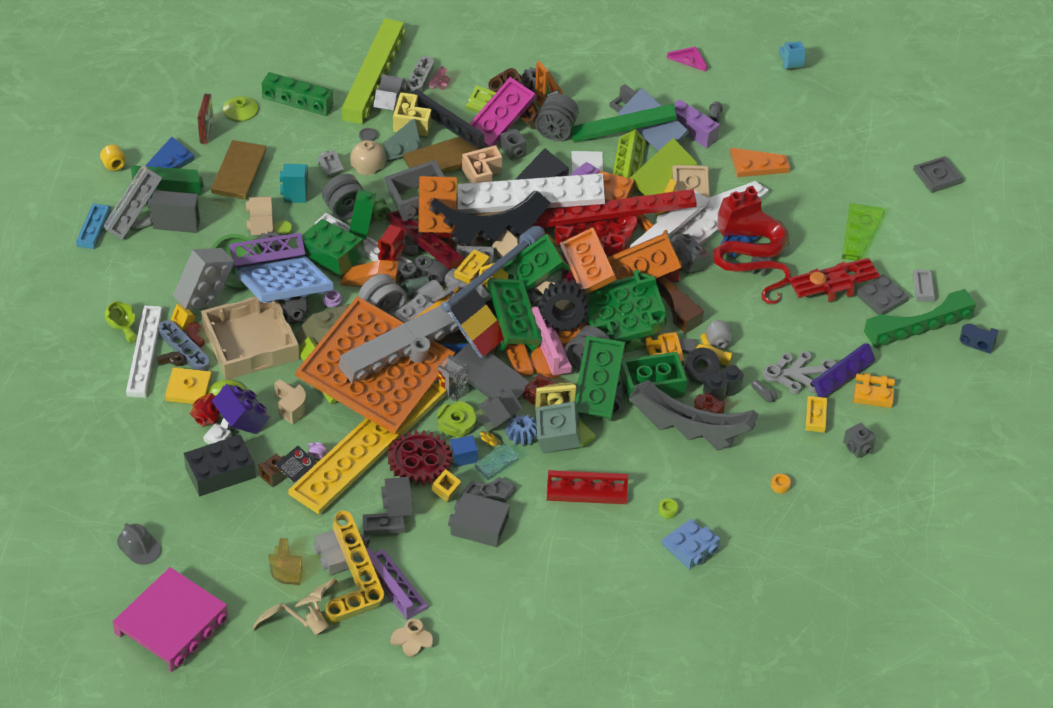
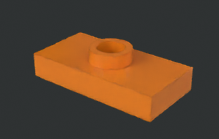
M508 344L505 350L511 368L521 376L532 375L534 370L525 344Z

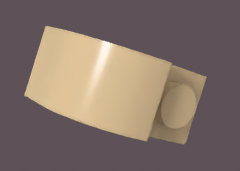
M279 379L274 383L275 396L280 399L278 402L279 416L293 425L306 412L305 390L300 384L293 388L289 383Z

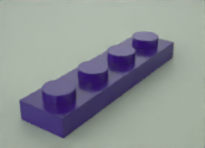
M862 344L812 380L818 397H826L876 360L870 344Z

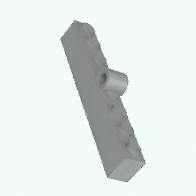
M440 305L341 355L338 367L349 381L354 383L365 379L373 372L381 371L383 367L389 364H395L404 356L409 357L413 362L421 363L427 358L430 343L436 340L439 341L445 335L451 332L455 333L460 328L450 314L442 310Z

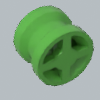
M376 198L373 217L377 221L387 219V213L391 212L390 208L383 198Z

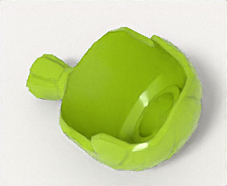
M120 301L110 303L105 310L107 324L113 329L122 330L126 340L134 343L137 340V335L131 328L136 320L133 307Z

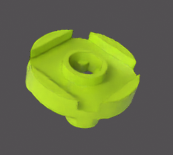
M455 401V404L451 405L449 403L444 404L437 413L438 429L456 438L465 437L476 425V415L473 407L461 401ZM460 417V420H458V421H455V420L452 419V418Z

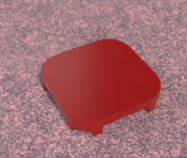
M637 215L556 225L555 242L561 247V242L593 227L605 254L614 255L627 249L637 229Z

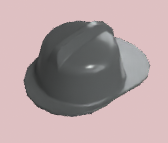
M126 523L117 539L119 548L137 564H150L160 555L159 543L141 524L129 525Z

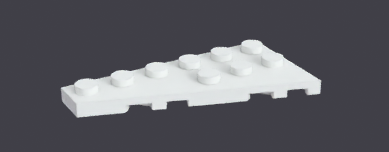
M754 181L709 197V204L674 234H690L703 246L720 232L717 229V219L723 198L730 196L732 192H743L747 187L754 186L758 192L757 195L763 200L768 196L769 190ZM669 212L657 216V222H659Z

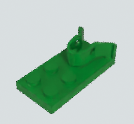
M545 234L502 267L509 274L508 279L523 280L526 292L555 272L569 271L571 268L564 262L555 246V240L548 234Z
M489 278L487 281L488 290L504 337L499 351H503L508 344H525L526 349L533 352L542 342V338L523 280Z
M586 336L574 400L578 414L607 418L608 421H612L625 342Z

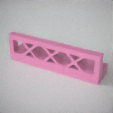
M533 307L532 311L542 338L540 347L552 375L571 373V364L556 330L551 328V324L547 325L545 323V319L542 318L538 307Z

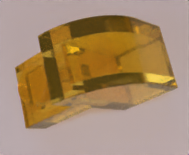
M280 538L279 546H275L274 554H269L270 573L280 583L300 585L303 569L302 556L288 555V538Z

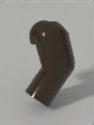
M175 351L156 357L159 366L166 363L182 366L185 363V357Z

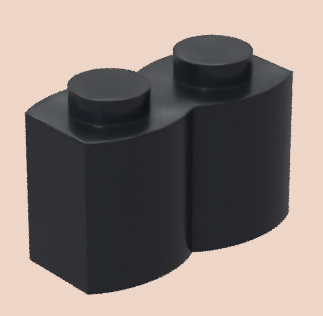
M732 365L724 368L721 373L709 375L704 380L703 396L710 404H716L724 400L725 397L738 394L742 390L743 372L737 365Z

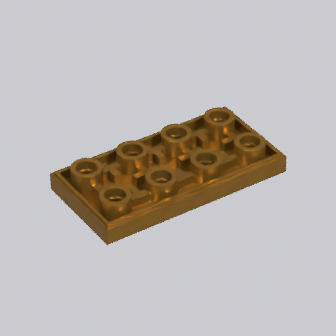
M456 137L404 153L403 160L408 168L435 160L442 173H446L462 167V154L478 149L462 138Z
M232 140L211 187V193L246 200L267 147Z

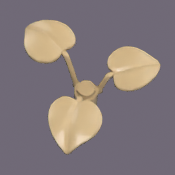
M331 579L325 584L318 586L295 605V607L307 603L311 611L305 615L307 620L303 619L285 604L280 603L264 611L254 623L253 630L255 631L259 622L272 616L277 611L286 610L301 621L305 627L309 625L314 635L322 632L329 625L322 616L323 614L317 601H322V596L326 589L331 585H337V579Z

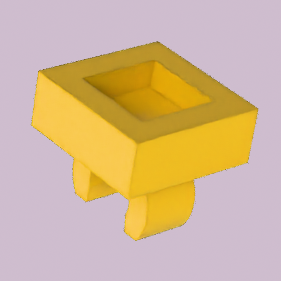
M176 304L171 320L181 330H188L190 323H194L197 316L190 309H185L181 304Z

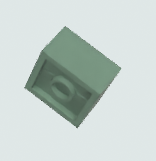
M575 402L536 408L537 440L542 453L581 447L579 414Z

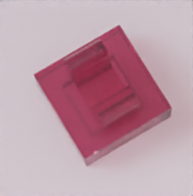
M441 66L433 74L427 85L431 89L437 85L443 90L450 81V78L444 75L447 69Z

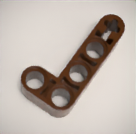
M509 68L496 75L488 83L489 89L497 92L510 77L526 88L528 87L523 77L514 68ZM534 101L521 115V119L530 129H537L535 122L539 111Z

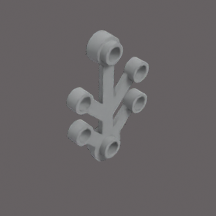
M803 351L789 369H783L784 366L791 365L793 359L790 353H783L776 365L770 364L766 366L763 370V378L768 382H779L788 387L791 394L797 395L800 393L801 385L786 378L790 376L808 386L809 392L816 393L815 388L812 387L814 386L812 379L804 375L822 374L835 365L836 362L826 359L822 362L821 366L802 367L811 361V354Z

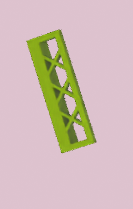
M636 129L619 137L613 169L614 175L630 178L642 167L646 139ZM634 185L633 191L638 190V188Z

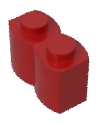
M389 225L378 241V248L380 250L378 260L398 262L405 250L402 242L404 240L402 228Z

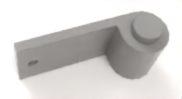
M431 280L414 292V298L421 294L434 303L446 295L448 298L454 296L453 290L462 284L459 281L444 290L436 280Z

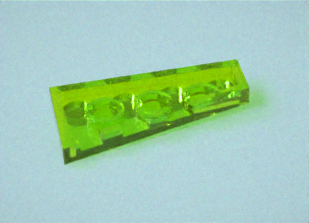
M849 203L842 259L861 260L875 229L885 213V208Z

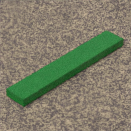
M673 103L574 125L572 128V138L574 142L674 121L677 120L676 107Z

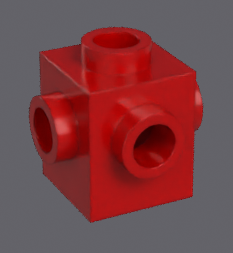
M213 393L198 398L193 403V409L189 413L202 427L209 424L213 425L220 418V412L212 402L216 397Z

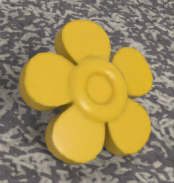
M481 431V439L486 442L487 446L489 444L495 447L500 445L501 441L494 434Z

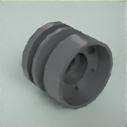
M557 93L547 96L536 118L535 126L537 131L543 137L553 141H562L568 138L579 114L577 103L564 94Z

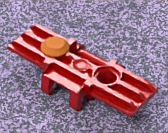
M865 258L849 263L844 261L836 264L834 267L822 270L816 268L809 273L790 277L788 281L798 298L822 292L824 295L828 294V302L835 301L836 292L847 290L846 296L852 297L854 295V284L880 278V274L870 258ZM853 271V272H855L856 274H855V275H849L848 273H850V272Z

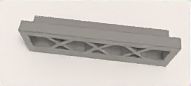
M143 164L103 225L105 229L123 239L162 177Z

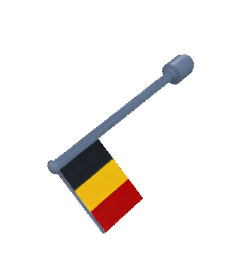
M540 226L529 228L520 236V243L448 301L441 304L442 310L450 314L480 358L484 357L503 341L504 337L498 320L476 288L520 252L543 237L545 231Z

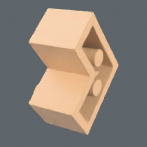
M496 145L462 154V170L469 183L492 182V175L502 173V156Z

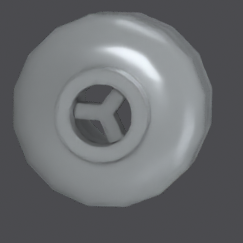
M715 320L706 328L708 342L713 347L723 349L732 342V333L728 323Z

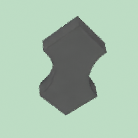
M498 477L489 483L471 481L463 492L506 503L516 491V486Z

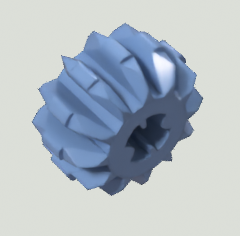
M523 413L520 416L514 414L512 418H508L507 426L505 427L508 440H513L514 445L521 443L522 447L524 443L530 445L532 440L537 438L536 418H531L530 414L524 416Z

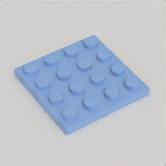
M306 256L235 267L236 276L263 303H271L273 300L278 299L289 300L291 297L296 296L306 297L313 293L324 294L327 291L333 290V282Z

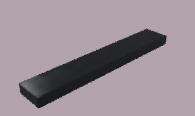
M419 90L412 91V94L418 95L419 108L431 109V118L476 149L485 148L484 133Z

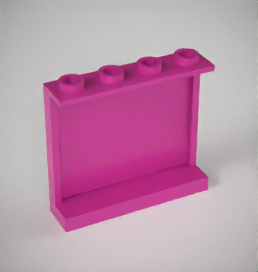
M169 567L113 620L114 633L119 637L126 634L168 663L169 671L172 673L184 663L191 653L197 651L199 645L205 639L212 636L214 630L219 625H223L228 618L227 604Z

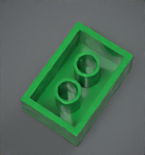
M321 219L301 235L305 255L303 256L340 276L366 256L362 238L324 219Z
M678 352L622 360L620 377L629 404L632 403L629 397L635 386L647 380L671 398L685 396L687 378Z

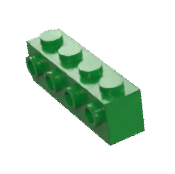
M268 72L261 83L263 99L327 116L333 107L332 89Z

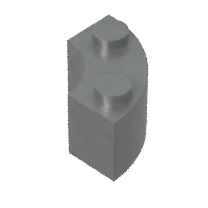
M382 75L380 86L376 90L373 107L395 111L400 92L406 93L407 91L406 80L400 77Z

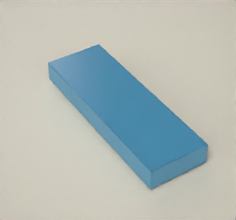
M92 204L76 240L77 247L95 249L104 228L103 225L111 212L110 206Z

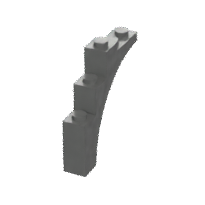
M649 380L636 385L629 397V400L659 430L674 426L688 440L703 436L716 450L724 447L728 448L734 442V437L743 432L751 431L755 427L758 417L754 410L737 414H719L690 407L671 398Z

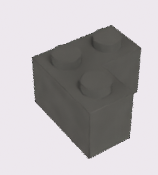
M502 388L493 395L495 399L492 400L489 397L477 405L479 410L475 414L487 431L492 430L523 408L510 388L506 391Z

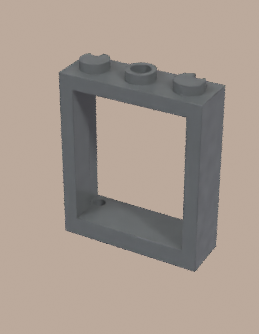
M435 160L384 177L388 192L403 221L419 216V196L402 201L399 192L419 186L420 176L445 177Z

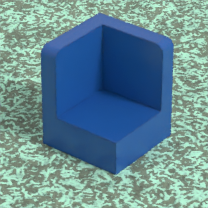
M473 435L450 440L455 467L478 463V449Z

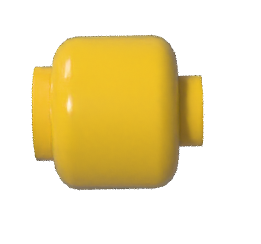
M108 145L100 153L103 165L110 171L120 170L126 163V156L118 145Z

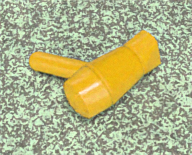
M706 333L701 334L700 338L703 344H698L696 348L705 347L713 350L717 354L721 365L730 366L733 353L713 347L708 342Z

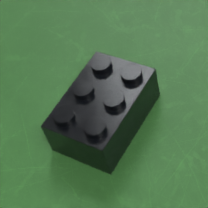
M241 434L184 453L185 468L199 497L256 478L255 462Z

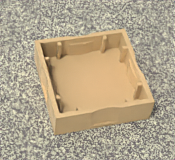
M254 296L241 302L225 304L201 311L203 328L225 380L299 360L297 340L290 325L283 316V310L278 300H273L271 303H263Z

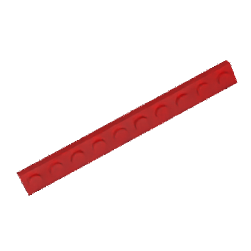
M694 189L608 200L605 201V204L549 208L541 214L532 226L545 228L697 207Z

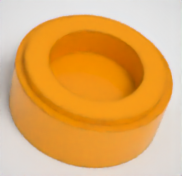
M776 474L772 477L771 488L774 492L783 494L790 490L791 479L787 475Z

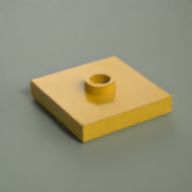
M173 367L165 393V401L193 404L198 398L207 395L212 376L211 372Z

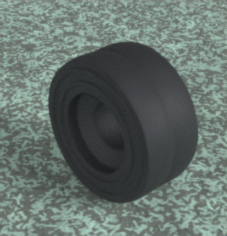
M696 348L686 357L685 371L694 382L704 383L706 377L719 372V358L709 348ZM700 360L707 362L708 368L702 371L697 368V363Z

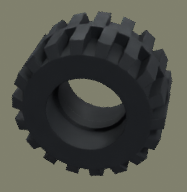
M563 279V282L556 280L555 284L550 283L548 288H545L541 301L542 318L545 319V323L547 325L551 324L553 329L559 328V331L562 332L563 329H567L568 332L571 331V328L577 329L579 324H584V319H587L589 311V296L586 289H582L580 283L576 285L574 280L567 282V279ZM560 300H568L575 307L571 310H561L555 306V303Z

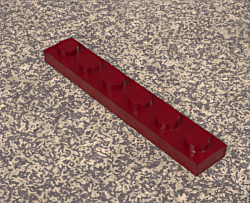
M398 210L387 213L386 220L394 226L402 228L406 236L448 269L460 266L465 260L463 256L435 234L418 232V221L414 218L403 221Z

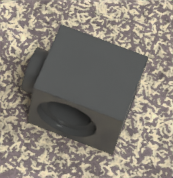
M516 128L501 133L500 147L510 160L526 154V140Z

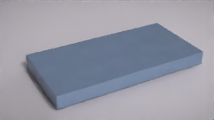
M641 88L618 114L624 115L661 105ZM677 120L636 129L657 151L664 147L672 138L679 143L689 133Z

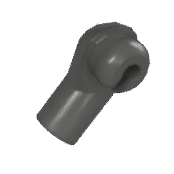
M754 380L751 383V387L766 402H772V400L777 399V393L774 390L769 391L759 380Z

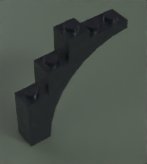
M532 191L522 202L497 214L485 216L458 212L447 207L436 198H431L427 204L430 206L429 210L436 216L439 214L444 218L443 222L448 227H454L450 232L453 236L452 240L459 246L461 244L467 246L479 231L481 232L480 236L486 241H495L507 226L509 227L508 230L515 237L517 235L521 236L535 223L551 202L539 191Z

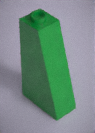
M131 166L132 180L141 166ZM147 166L151 171L162 177L155 190L201 195V188L204 187L203 178L198 175V170Z

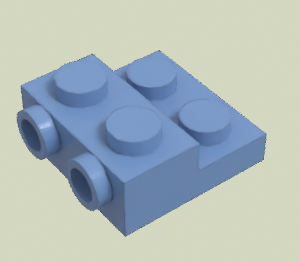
M691 518L663 538L662 545L690 570L695 565H700L710 554L714 555L719 550L720 538L707 526L702 528Z

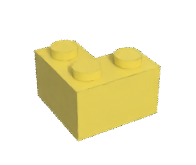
M400 92L393 115V132L402 128L410 119H415L418 135L428 137L431 127V109L418 107V95Z

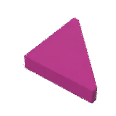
M696 46L667 52V59L707 71L708 66Z

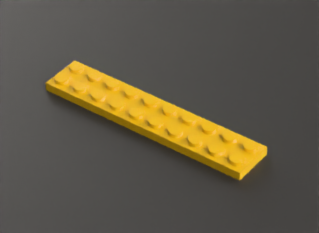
M434 383L395 435L365 418L288 490V494L320 515L388 451L390 445H394L395 439L399 440L400 435L406 434L447 395V390Z

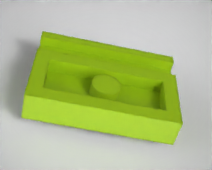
M476 85L469 98V102L465 105L466 109L479 113L497 92Z

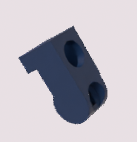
M969 323L962 326L959 340L963 345L991 354L999 330L991 328L990 331H987Z

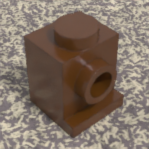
M276 453L266 462L258 464L259 477L271 487H275L287 478L275 466L284 455L280 457Z

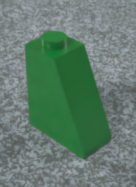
M358 190L349 232L367 240L376 194L367 190Z

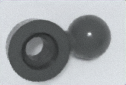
M404 236L402 242L405 250L403 254L413 256V254L418 253L419 245L413 241L406 240Z

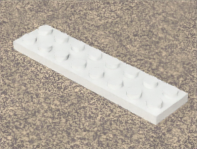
M603 173L458 184V212L465 214L502 212L522 202L532 191H539L551 202L547 208L605 204Z

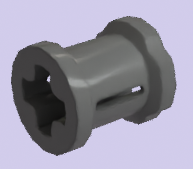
M405 262L400 265V284L406 279L416 278L414 276L416 266L413 263Z

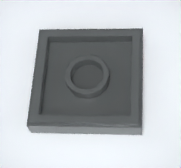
M945 156L914 165V172L931 193L962 184L963 178Z

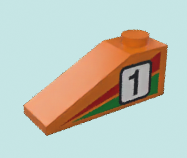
M538 61L536 62L535 94L537 98L535 102L541 108L547 96L557 93L563 94L550 72Z

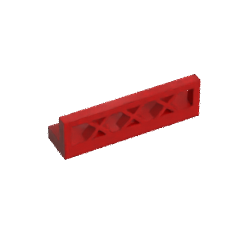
M548 470L547 501L627 505L628 474ZM552 478H561L562 480H552ZM614 481H624V483H614Z

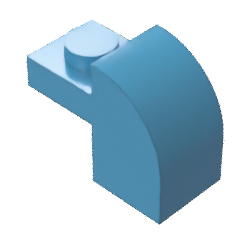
M801 41L784 43V47H779V54L783 60L784 69L802 68L804 66L806 49Z

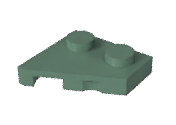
M410 119L393 136L383 142L387 160L403 157L404 153L421 148L415 119Z

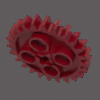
M415 430L414 435L407 432V437L400 435V441L395 439L394 445H390L388 465H390V471H394V477L399 475L400 478L409 477V482L414 481L415 486L418 485V482L425 486L426 481L433 484V479H437L445 469L450 471L452 451H450V445H446V439L440 441V435L433 437V432L426 435L425 430L422 431V434Z

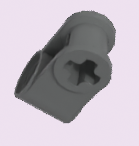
M419 256L415 260L417 268L414 275L416 278L427 277L429 281L436 280L443 286L445 276L451 269L428 256Z

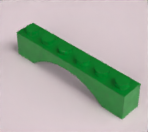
M966 289L949 293L940 306L922 315L897 317L882 314L866 319L864 333L874 347L887 345L897 340H903L913 335L935 330L938 327L969 319L974 315L976 303Z

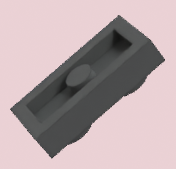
M388 513L364 514V534L368 536L405 533L404 516L388 517Z

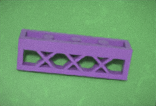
M301 233L229 244L231 257L235 261L232 268L305 255ZM291 238H296L298 248L293 249L288 246V241ZM273 241H277L282 245L279 251L275 252L269 247ZM255 244L265 248L261 254H257L252 250ZM235 247H242L247 251L244 257L237 258Z
M370 548L366 549L382 589L406 620L428 609V605L384 549L373 553ZM383 557L386 561L385 566L379 561V558ZM390 573H395L397 575L396 580L393 579ZM400 587H405L408 589L407 595ZM411 601L418 602L420 606L414 608V604Z

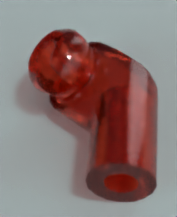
M191 322L187 326V336L201 348L205 344V340L198 335L201 326L197 322Z

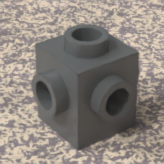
M296 296L291 297L289 300H284V304H281L287 322L298 323L306 321L309 305L305 297Z
M861 422L845 431L843 443L850 452L859 458L873 451L876 437Z

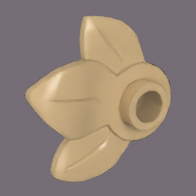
M419 619L408 620L404 627L398 628L393 632L390 639L391 645H402L403 652L408 657L417 655L421 647L430 648L433 643L431 633L425 630L424 624Z

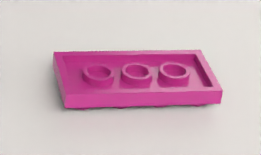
M510 77L469 124L484 133L486 146H495L500 140L501 133L507 132L537 96L534 92Z

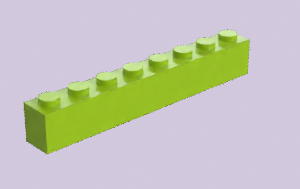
M384 18L342 106V120L363 124L365 118L369 117L370 107L374 105L376 90L380 86L382 75L389 73L391 62H394L396 58V51L400 50L401 40L405 39L406 30L404 29V22Z

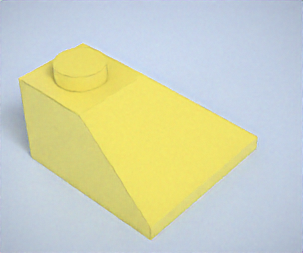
M559 383L536 388L535 416L537 407L574 402L575 384Z

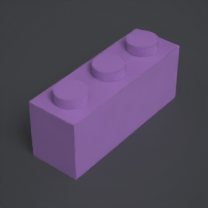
M680 99L674 103L677 121L689 131L686 136L705 148H708L718 140L720 124Z

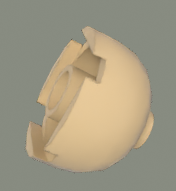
M371 140L357 143L351 151V167L355 168L357 173L363 175H374L380 169L382 171L386 165L384 149L379 143Z

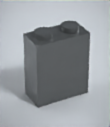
M154 190L152 198L148 200V208L151 209L150 221L153 222V229L197 233L200 223L198 194Z
M463 492L461 499L456 501L455 514H451L448 521V526H451V535L497 547L509 519L510 504Z

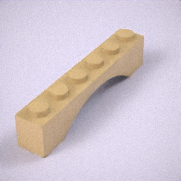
M505 229L492 246L497 250L496 254L502 258L520 243V237H515L508 229ZM543 280L534 286L533 289L544 294L545 288H548V285L553 282ZM560 300L555 303V306L561 310H571L575 307L568 300Z

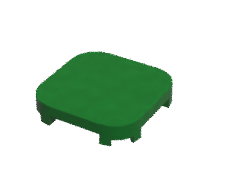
M634 270V276L615 280L588 293L589 311L587 318L589 325L603 331L610 340L621 342L660 332L667 323L665 306L663 305L656 279L653 275L650 276L641 273L640 270Z

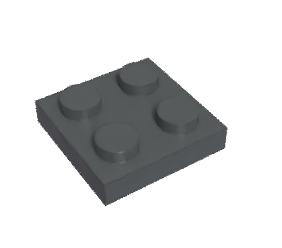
M884 274L856 290V296L878 315L891 312L908 302L909 296Z

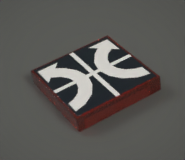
M206 93L197 117L200 144H207L214 120L211 94Z

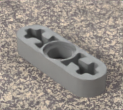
M423 56L419 58L407 82L409 94H412V91L416 89L423 92L434 69V60L431 57ZM418 74H423V75H425V76H424V77H418V76H416V75H418Z

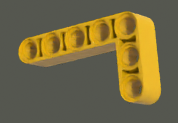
M344 510L337 512L332 527L358 590L334 598L327 603L324 616L330 623H337L376 609L381 605L384 597V591L351 513ZM345 520L348 524L342 526L338 521ZM352 538L355 543L348 544L345 539ZM358 556L362 558L363 562L357 563L353 558ZM367 575L370 577L371 580L367 582L363 581L361 579V576ZM376 594L379 599L371 600L368 595ZM356 601L358 602L359 606L352 607L350 606L349 602ZM337 608L340 613L332 614L329 609Z

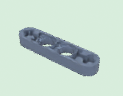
M167 320L159 324L160 337L175 352L182 354L185 357V362L193 370H209V357L174 322ZM176 339L184 340L182 343L174 342ZM187 350L195 351L191 355L185 354Z

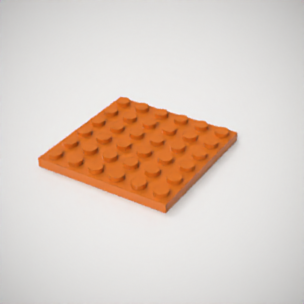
M357 296L296 370L295 376L395 435L438 379V367L445 370L448 362L455 356V352L434 341L430 343L425 361L416 363L410 360L409 357L404 356L395 364H389L383 367L381 371L373 372L365 379L351 383L338 367L341 355L404 324Z

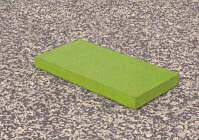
M672 138L630 179L634 180V185L644 195L664 193L669 180L672 179L673 165L695 166L697 162Z

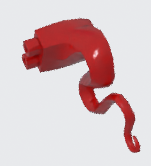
M749 186L743 192L735 191L730 193V196L723 198L718 211L717 229L723 237L732 235L762 236L768 238L770 243L725 241L713 250L714 263L723 270L733 272L765 268L782 270L785 273V278L765 287L761 293L762 300L767 304H777L780 301L779 293H777L778 299L775 301L769 300L766 294L789 283L788 278L791 277V270L785 263L776 261L731 263L723 258L726 253L772 258L780 255L789 245L788 229L781 221L762 211V201L757 195L758 192L754 186Z

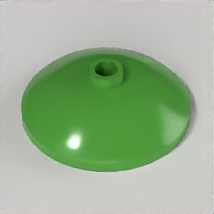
M228 234L219 238L211 248H222L231 257L229 244L251 241V239L240 234ZM255 244L252 250L257 254H261L260 248ZM235 247L237 258L244 257L247 251L242 247ZM232 268L224 285L232 288L247 287L236 276L235 268Z

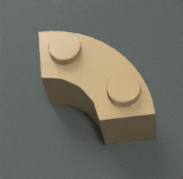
M249 197V201H246V212H250V220H247V231H251V235L267 234L268 231L270 233L273 232L272 197Z

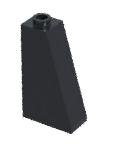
M545 148L515 180L569 176V167Z

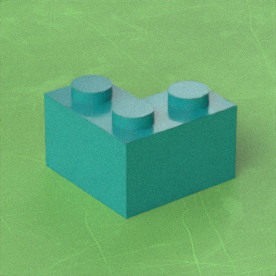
M284 164L283 171H280L279 177L280 182H283L280 186V194L284 195V202L306 203L308 165Z

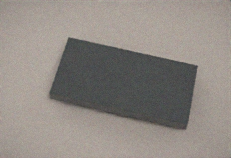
M470 343L447 364L449 369L485 396L491 397L492 400L495 399L493 395L502 388L504 391L510 388L517 400H519L532 386V383L490 352L480 358Z

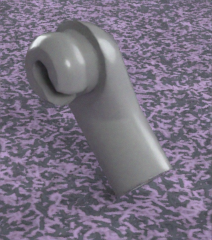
M149 217L135 219L131 227L140 229L151 226V221Z

